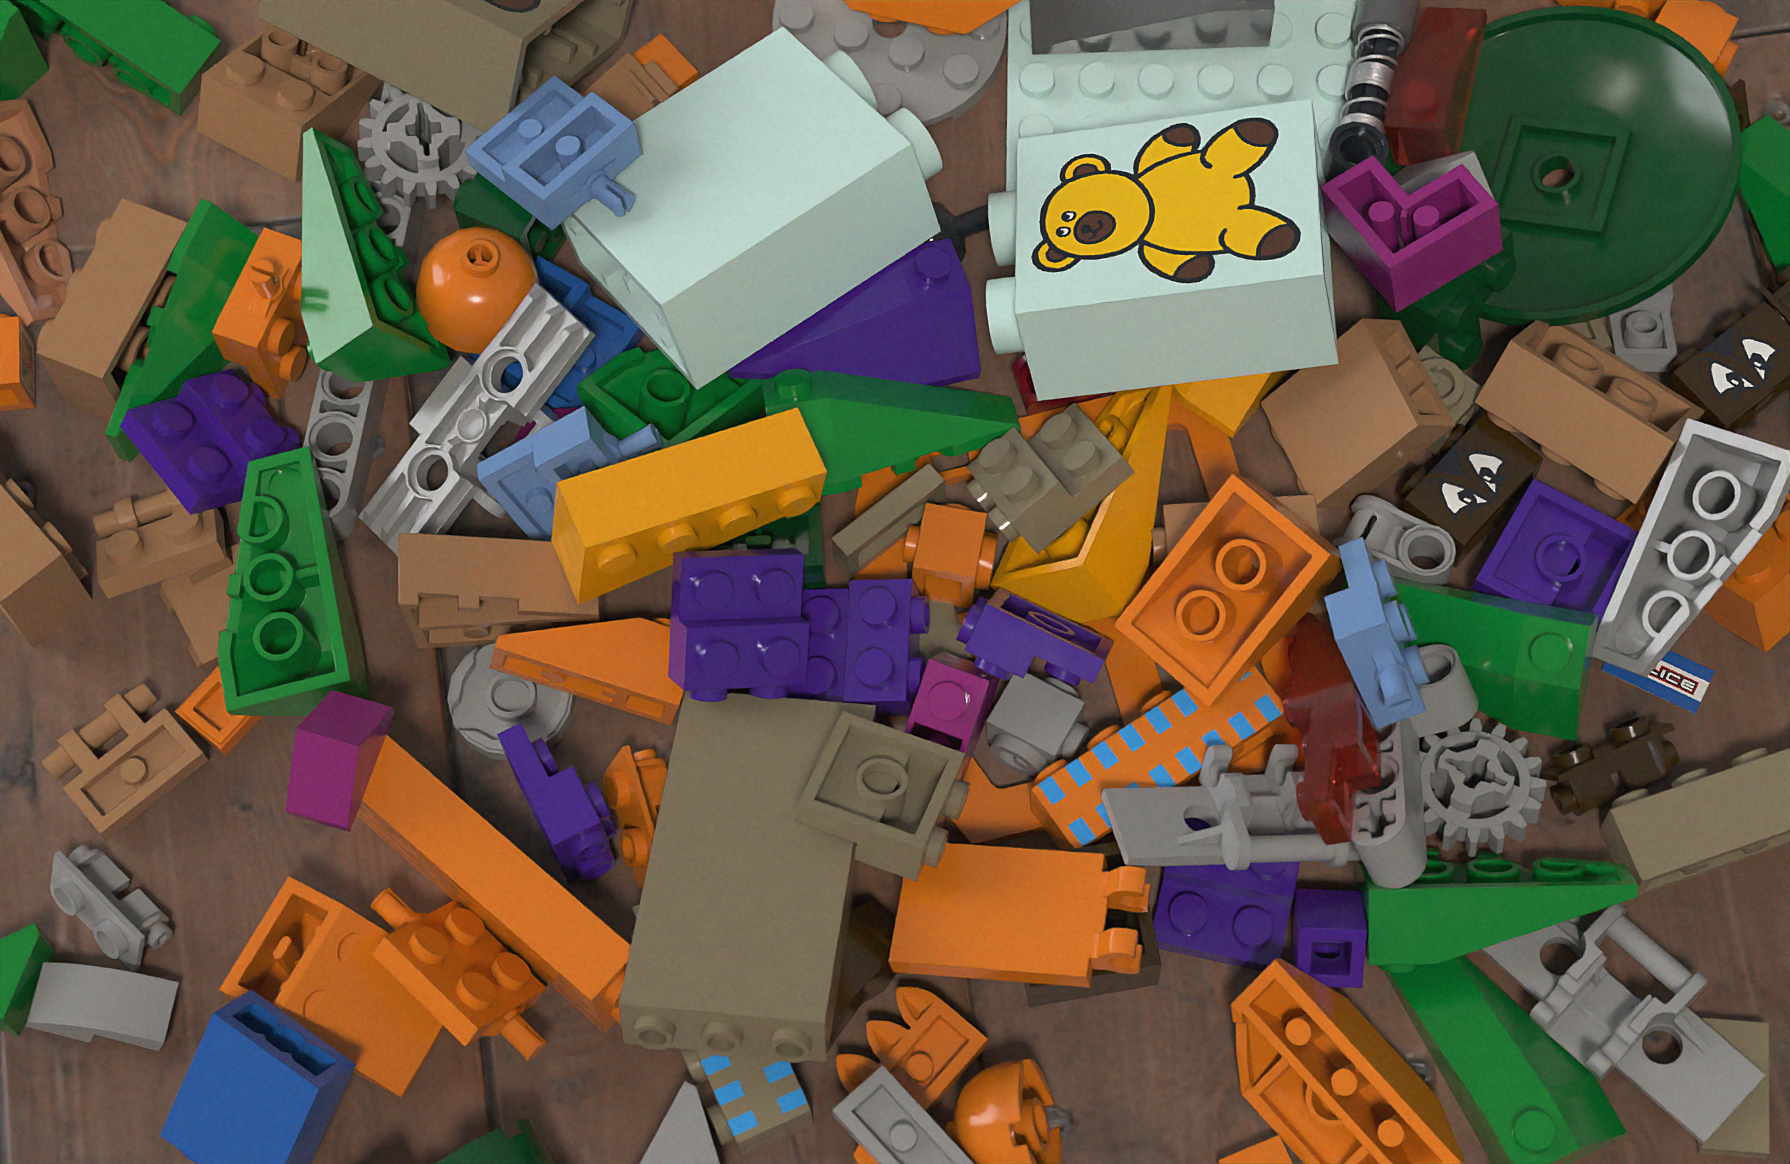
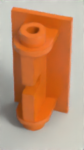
M626 745L621 748L606 769L603 778V790L608 806L611 809H616L622 829L620 847L623 860L629 868H633L640 889L644 886L658 819L656 809H660L668 770L665 760L657 758L654 749L642 750L632 755L630 746Z

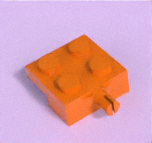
M264 227L211 333L224 359L246 366L254 384L261 389L264 395L281 400L288 383H294L300 377L307 357L306 347L309 339L301 315L302 240Z

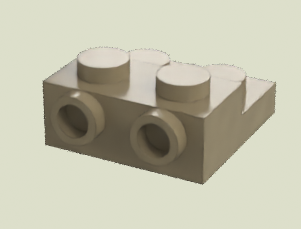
M1074 402L1061 414L1050 418L1043 425L1041 431L1028 442L1013 427L1001 438L988 443L982 449L980 455L966 467L974 476V479L966 485V488L986 510L990 519L1011 543L1022 536L1033 550L1039 554L1134 474L1135 471Z
M842 711L797 803L794 822L857 843L854 860L917 882L924 865L936 869L941 861L949 837V830L941 828L945 817L958 821L963 811L970 789V783L960 780L966 753Z

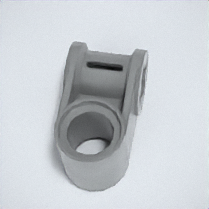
M1372 495L1357 496L1351 507L1354 514L1342 538L1334 539L1332 545L1339 550L1338 546L1363 537L1373 561L1385 558L1393 577L1448 587L1456 554L1455 544L1449 533L1439 526L1431 525L1397 509L1394 505ZM1416 556H1427L1435 560L1439 566L1434 569L1424 570L1412 564L1410 559Z

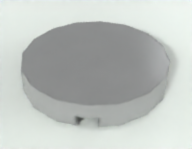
M497 639L493 640V644L486 645L480 650L477 647L467 654L451 677L447 700L455 729L471 749L489 759L508 761L497 734L519 723L522 724L530 742L542 737L548 749L559 742L572 722L576 701L575 695L489 668Z

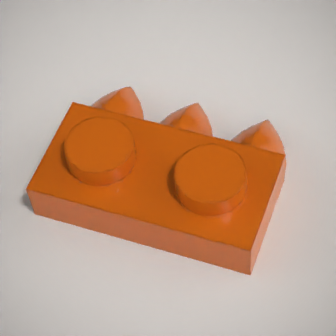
M898 987L896 989L898 1009L910 1029L907 1030L898 1024L888 1021H868L866 1023L868 1042L873 1053L881 1062L878 1064L869 1058L859 1055L840 1054L836 1057L837 1071L844 1088L851 1094L883 1065L928 1114L988 1046V1038L931 992L914 987Z

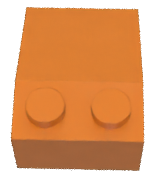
M1232 474L1113 626L1204 704L1213 708L1311 609L1343 569L1341 555L1337 548L1257 482Z

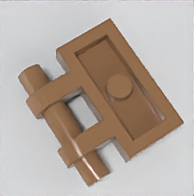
M166 485L167 491L140 500L130 496L115 501L114 509L94 515L93 523L99 537L102 539L111 536L96 542L97 578L107 599L226 559L224 525L218 509L214 508L190 515ZM171 515V516L168 517V518H165V519H162V520H159V521H156V522H153V523H150V524H147V525H146V523H149V522H152V521H155V520H158V519H161V518H164V517H166V516Z
M143 682L123 697L119 693L111 697L103 704L106 709L103 713L77 733L70 729L57 740L60 746L40 761L56 781L76 765L80 768L82 773L65 785L63 790L105 841L113 837L208 761L204 753L166 708L162 709L146 723L139 718L141 714L158 702ZM123 729L128 737L100 759H97L93 752Z

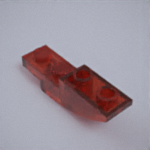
M1307 612L1297 622L1295 642L1290 643L1288 647V659L1292 672L1290 689H1286L1283 692V709L1289 725L1293 728L1298 727L1303 735L1302 751L1306 764L1304 781L1299 782L1296 788L1299 811L1305 821L1313 822L1325 845L1328 846L1351 841L1356 791L1381 786L1382 758L1377 727L1372 720L1336 641L1327 628L1311 612Z

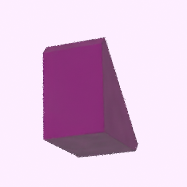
M333 690L323 698L296 728L285 809L287 814L344 831H351L395 711L393 707Z

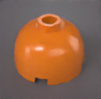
M479 226L459 229L436 242L424 257L416 287V304L418 311L421 312V316L427 322V330L436 340L456 351L482 354L529 293L535 282L538 284L540 282L533 258L514 238L497 229Z
M1026 1059L999 1063L981 1070L966 1083L955 1104L954 1121L947 1122L945 1133L974 1164H1063L1060 1126L1053 1128L1049 1132L1048 1120L1044 1107L1055 1105L1052 1093L1042 1070L1034 1060Z

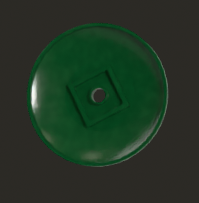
M1577 5L1547 7L1510 15L1477 28L1441 50L1413 76L1396 98L1383 124L1385 126V137L1389 143V157L1385 169L1391 176H1394L1408 165L1471 150L1475 152L1494 200L1498 203L1500 224L1512 230L1514 255L1517 263L1514 276L1507 287L1499 293L1493 292L1479 308V318L1508 325L1529 326L1535 320L1547 323L1549 326L1583 323L1623 311L1652 297L1691 268L1709 248L1731 211L1742 172L1743 148L1736 108L1725 82L1709 60L1686 39L1667 27L1639 15L1604 7ZM1565 169L1575 174L1573 179L1562 187L1553 188L1542 183L1545 176L1554 170Z

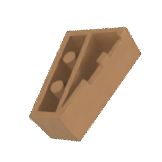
M398 532V605L418 649L493 644V640L497 639L498 635L605 622L604 594L578 605L551 541Z

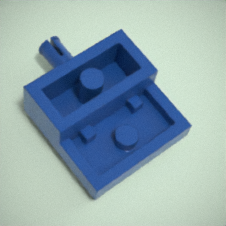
M538 256L534 263L540 285L595 334V337L544 404L550 409L581 408L584 405L577 394L578 383L620 353L634 349L644 336V333L626 314L592 296L588 283ZM470 353L473 360H477L481 355ZM519 361L509 364L501 376V383L506 385L511 391L518 387L523 377V368Z

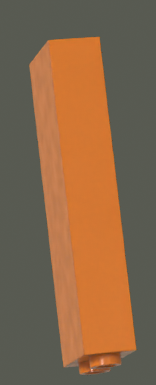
M386 734L356 816L452 900L456 899L464 908L475 913L482 920L485 928L513 954L520 957L529 968L601 1031L606 1033L616 1021L621 1025L619 1000L631 945Z

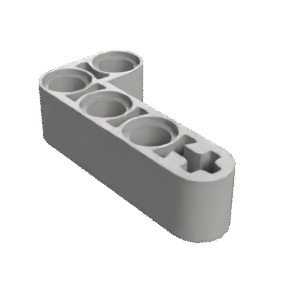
M1443 644L1419 648L1430 682L1419 685L1426 707V712L1377 729L1351 672L1347 674L1342 683L1348 832L1368 874L1378 886L1395 889L1404 887L1419 878L1426 867L1427 851L1419 738L1462 726L1472 719L1478 710L1479 700L1457 651Z

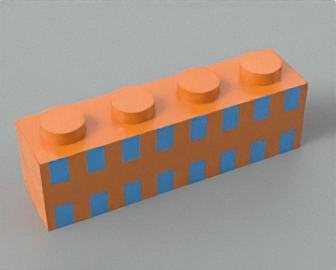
M1255 665L1213 708L1204 704L1186 687L1174 695L1170 690L1163 691L1139 711L1141 717L1123 729H1120L1118 725H1112L1097 734L1087 745L1089 751L1070 764L1065 759H1062L1045 768L1035 778L1034 784L1036 786L1031 788L1030 810L1060 851L1070 852V849L1116 842L1117 840L1101 797L1103 789L1200 787L1201 784L1198 778L1206 751L1210 745H1230L1232 747L1233 756L1228 764L1229 768L1282 733L1289 709Z

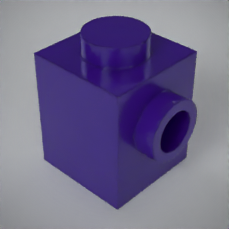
M1295 889L1291 944L1293 966L1327 987L1362 988L1367 926L1361 891Z

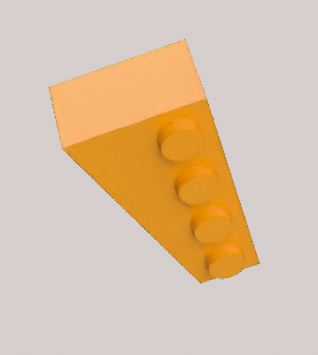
M797 407L557 482L551 542L577 604L580 605L673 565L674 552L706 551L782 517H793L808 511L821 499L827 470Z

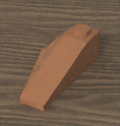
M18 99L0 101V294L25 325L32 326L44 324L51 318L55 319L66 299L67 285L73 271L69 251L59 241L56 221L62 216L60 199L51 196L47 174L54 168L51 150L27 100Z

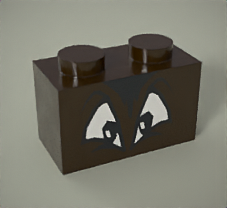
M1765 301L1747 315L1741 310L1733 313L1716 329L1713 334L1714 341L1701 351L1695 345L1691 346L1680 354L1668 368V372L1672 376L1667 387L1705 410L1699 422L1735 433L1790 390V326Z
M1486 413L1470 429L1463 424L1458 426L1439 451L1443 458L1430 472L1424 467L1418 469L1404 485L1399 495L1404 499L1401 511L1431 525L1439 526L1449 533L1456 549L1453 563L1454 568H1457L1526 493L1533 479L1537 478L1544 459L1512 433L1492 422Z

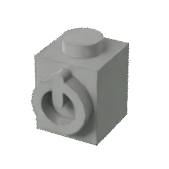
M1028 673L1024 678L1013 674L987 719V742L991 744L989 747L991 754L1009 768L1028 776H1037L1045 768L1062 759L1073 762L1082 750L1090 728L1083 725L1085 702L1078 699V693L1071 686L1058 679L1048 677L1042 681Z

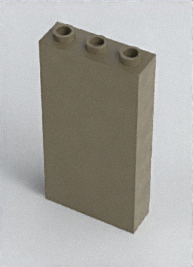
M684 691L619 1000L623 1043L636 1044L651 1050L679 1048L707 1051L717 1056L743 1054L775 1057L778 1060L789 1063H798L805 1060L827 1062L858 861L854 860L857 843L794 822L797 803L842 711L876 722V705L794 698L765 699L753 695L728 693L727 699L723 701L704 702L691 699L689 691Z

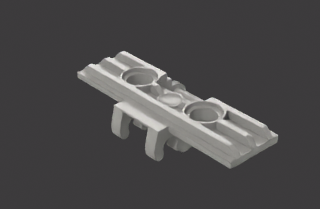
M535 282L529 293L479 358L473 360L460 356L409 423L420 434L358 517L397 556L398 532L444 535L472 498L488 512L503 519L507 512L478 478L477 464L486 459L481 454V451L500 426L504 425L507 420L522 427L527 422L531 424L534 420L536 424L526 436L528 437L560 419L544 403L567 375L595 337V334L546 289ZM519 361L523 368V377L518 387L511 391L506 385L501 383V376L509 364ZM444 459L448 466L446 481L439 489L430 491L426 480L428 470L434 462Z
M1276 744L1270 754L1265 775L1227 773L1228 764L1233 756L1232 747L1230 745H1210L1206 751L1198 778L1201 787L1103 789L1101 793L1125 866L1152 867L1226 864L1229 870H1246L1250 863L1323 861L1327 867H1343L1347 861L1361 860L1348 832L1346 783L1316 784L1313 774H1308L1307 771L1293 772L1294 762L1298 758V747L1296 744ZM1199 818L1210 824L1212 828L1195 832L1188 827L1184 819Z
M1620 903L1610 906L1592 925L1580 916L1480 949L1482 953L1539 1001L1529 1015L1531 1021L1601 1082L1616 1068L1703 1145L1766 1076L1688 1008L1705 989L1710 980L1700 971L1693 975L1624 916L1627 909ZM1606 936L1676 994L1669 1003L1663 1004L1651 995H1648L1642 1001L1609 974L1604 968L1607 958L1598 948ZM1552 943L1565 944L1575 952L1578 961L1566 971L1565 975L1552 974L1544 968L1540 960V952L1544 947ZM1653 1031H1664L1671 1034L1680 1046L1679 1058L1670 1064H1658L1651 1061L1643 1051V1038Z

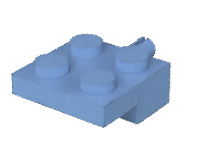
M555 75L464 150L469 166L551 230H554L579 207L591 199L598 200L617 217L625 215L624 209L629 212L635 202L633 194L627 192L613 181L620 172L642 154L635 123L593 91L586 97H583Z
M583 406L478 463V478L482 485L531 540L551 541L557 482L652 453L659 448H663L664 442L657 428L655 429L652 423L623 440H619L607 433L588 409Z
M1363 537L1338 546L1349 588L1324 598L1335 640L1376 728L1378 729L1426 712L1419 685L1430 682L1429 675L1418 646L1408 647L1407 644L1418 639L1406 604H1398L1397 600L1391 601L1390 597L1398 595V591L1386 559L1382 558L1373 561Z

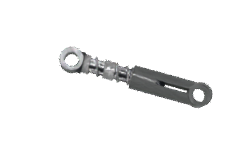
M1360 0L1353 28V41L1356 44L1355 56L1357 61L1350 68L1345 89L1347 103L1341 109V119L1338 122L1337 128L1332 133L1322 161L1326 183L1371 156H1374L1385 168L1389 157V143L1385 137V126L1382 123V118L1390 112L1388 104H1390L1394 96L1397 82L1395 73L1399 70V64L1395 59L1397 56L1406 53L1411 46L1421 0Z

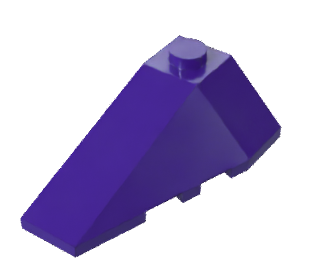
M951 239L920 244L727 370L729 378L768 379L774 378L780 372L790 369H803L808 372L824 370L938 387L979 378L981 367L971 287Z

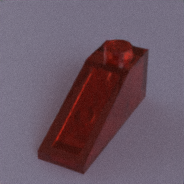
M1427 7L1395 74L1384 122V129L1396 165L1408 166L1458 154L1487 21L1486 9Z

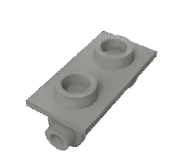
M84 844L76 848L68 858L60 850L54 853L50 891L56 904L66 914L70 916L76 914L93 932L96 943L108 957L112 959L119 958L134 973L140 971L143 948L149 945L154 950L158 949L172 936L173 931L167 926L169 918L139 888L120 901L115 897L129 887L130 879L101 849L95 848L91 850Z

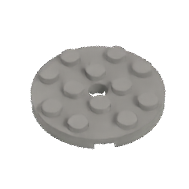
M776 0L773 11V32L784 27L819 60L822 61L837 50L846 53L859 67L868 81L877 102V112L881 116L887 118L899 109L906 108L920 120L924 127L939 123L949 117L954 121L974 107L994 83L1004 60L1007 45L1006 10L967 35L960 33L940 35L930 32L923 25L899 20L906 29L902 34L893 38H885L878 35L873 26H877L880 21L872 19L867 13L851 10L844 0Z

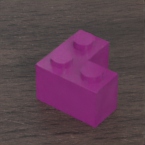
M1374 156L1369 157L1320 186L1328 233L1396 313L1503 250L1498 203L1463 164H1460L1410 195L1401 188Z

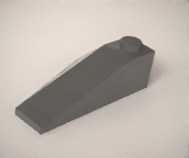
M1030 0L1032 55L1269 46L1275 2L1274 0Z

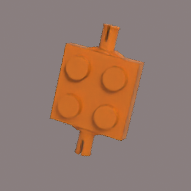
M391 887L383 890L374 899L370 907L396 931L383 938L372 953V956L461 1044L466 1047L482 1036L502 1035L525 1057L527 1062L534 1059L543 1050L548 1041L543 1039L521 1017V1014L533 1007L547 988L531 973L528 965L520 957L510 953L485 928L482 920L475 913L464 908L456 899L431 913H415L393 892Z

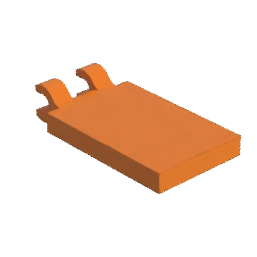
M947 843L936 869L924 865L917 882L903 877L889 964L893 972L1088 988H1090L1093 969L1137 974L1140 972L1143 951L1142 945H1137L1138 931L1128 928L1104 930L1108 908L1129 912H1148L1151 884L1146 883L1147 870L1140 867L1123 866L1107 872L1108 864L1105 855L1098 853Z

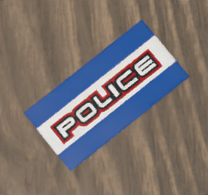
M1670 650L1647 678L1606 662L1601 669L1694 714L1715 673L1714 670Z

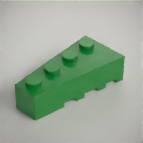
M8 0L20 10L23 18L27 21L26 24L31 33L45 41L53 33L59 35L77 59L92 67L102 66L104 62L113 65L112 73L120 83L179 116L183 114L200 92L202 74L222 60L221 40L218 39L219 36L216 30L196 15H189L188 18L170 7L168 0Z

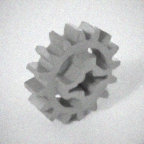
M395 86L388 87L389 103L386 105L379 100L373 99L369 103L371 118H362L359 122L361 140L357 141L359 161H365V177L368 182L381 179V195L385 198L390 197L397 190L403 192L405 207L410 208L415 202L416 197L422 196L425 197L429 208L435 209L438 202L437 195L444 193L454 202L460 184L467 178L473 179L477 173L475 169L469 166L464 150L486 132L408 93L403 95ZM420 132L424 133L425 143H429V156L424 155L423 145L419 144Z
M1473 718L1467 732H1460L1457 727L1445 731L1444 739L1442 740L1434 734L1423 737L1420 765L1425 837L1434 834L1436 831L1442 833L1443 850L1449 851L1456 841H1461L1466 844L1468 856L1475 857L1479 843L1487 842L1490 848L1498 854L1503 850L1505 835H1508L1515 841L1522 842L1525 839L1527 823H1538L1542 807L1540 802L1544 801L1546 780L1539 778L1542 761L1540 757L1525 758L1528 740L1524 737L1516 739L1511 743L1504 740L1506 725L1498 724L1492 733L1489 734L1482 732L1480 719ZM1502 767H1504L1509 772V774L1505 773ZM1437 799L1444 801L1447 809Z

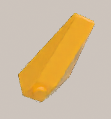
M1172 385L1117 391L1094 422V425L1120 453L1135 473L1039 554L1033 550L1022 536L1018 537L1013 543L1009 542L990 583L995 592L1000 587H1003L1062 617L1079 623L1122 615L1137 596V591L1149 565L1152 544L1151 529H1154Z

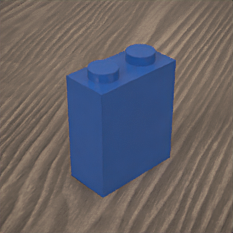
M250 990L212 1014L160 1136L183 1152L189 1160L197 1164H311L356 1064L256 992Z

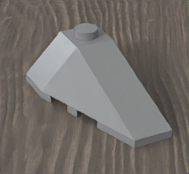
M1687 418L1597 630L1592 654L1593 658L1647 678L1778 518L1790 490L1789 450Z

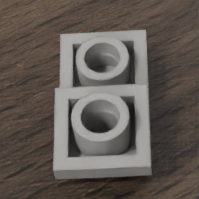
M1672 283L1652 297L1606 317L1607 333L1613 345L1610 352L1642 372H1668V368L1678 356L1670 315L1674 295Z
M43 962L25 1027L88 1043L91 1042L94 1035L159 1051L165 1041L179 983L105 967Z

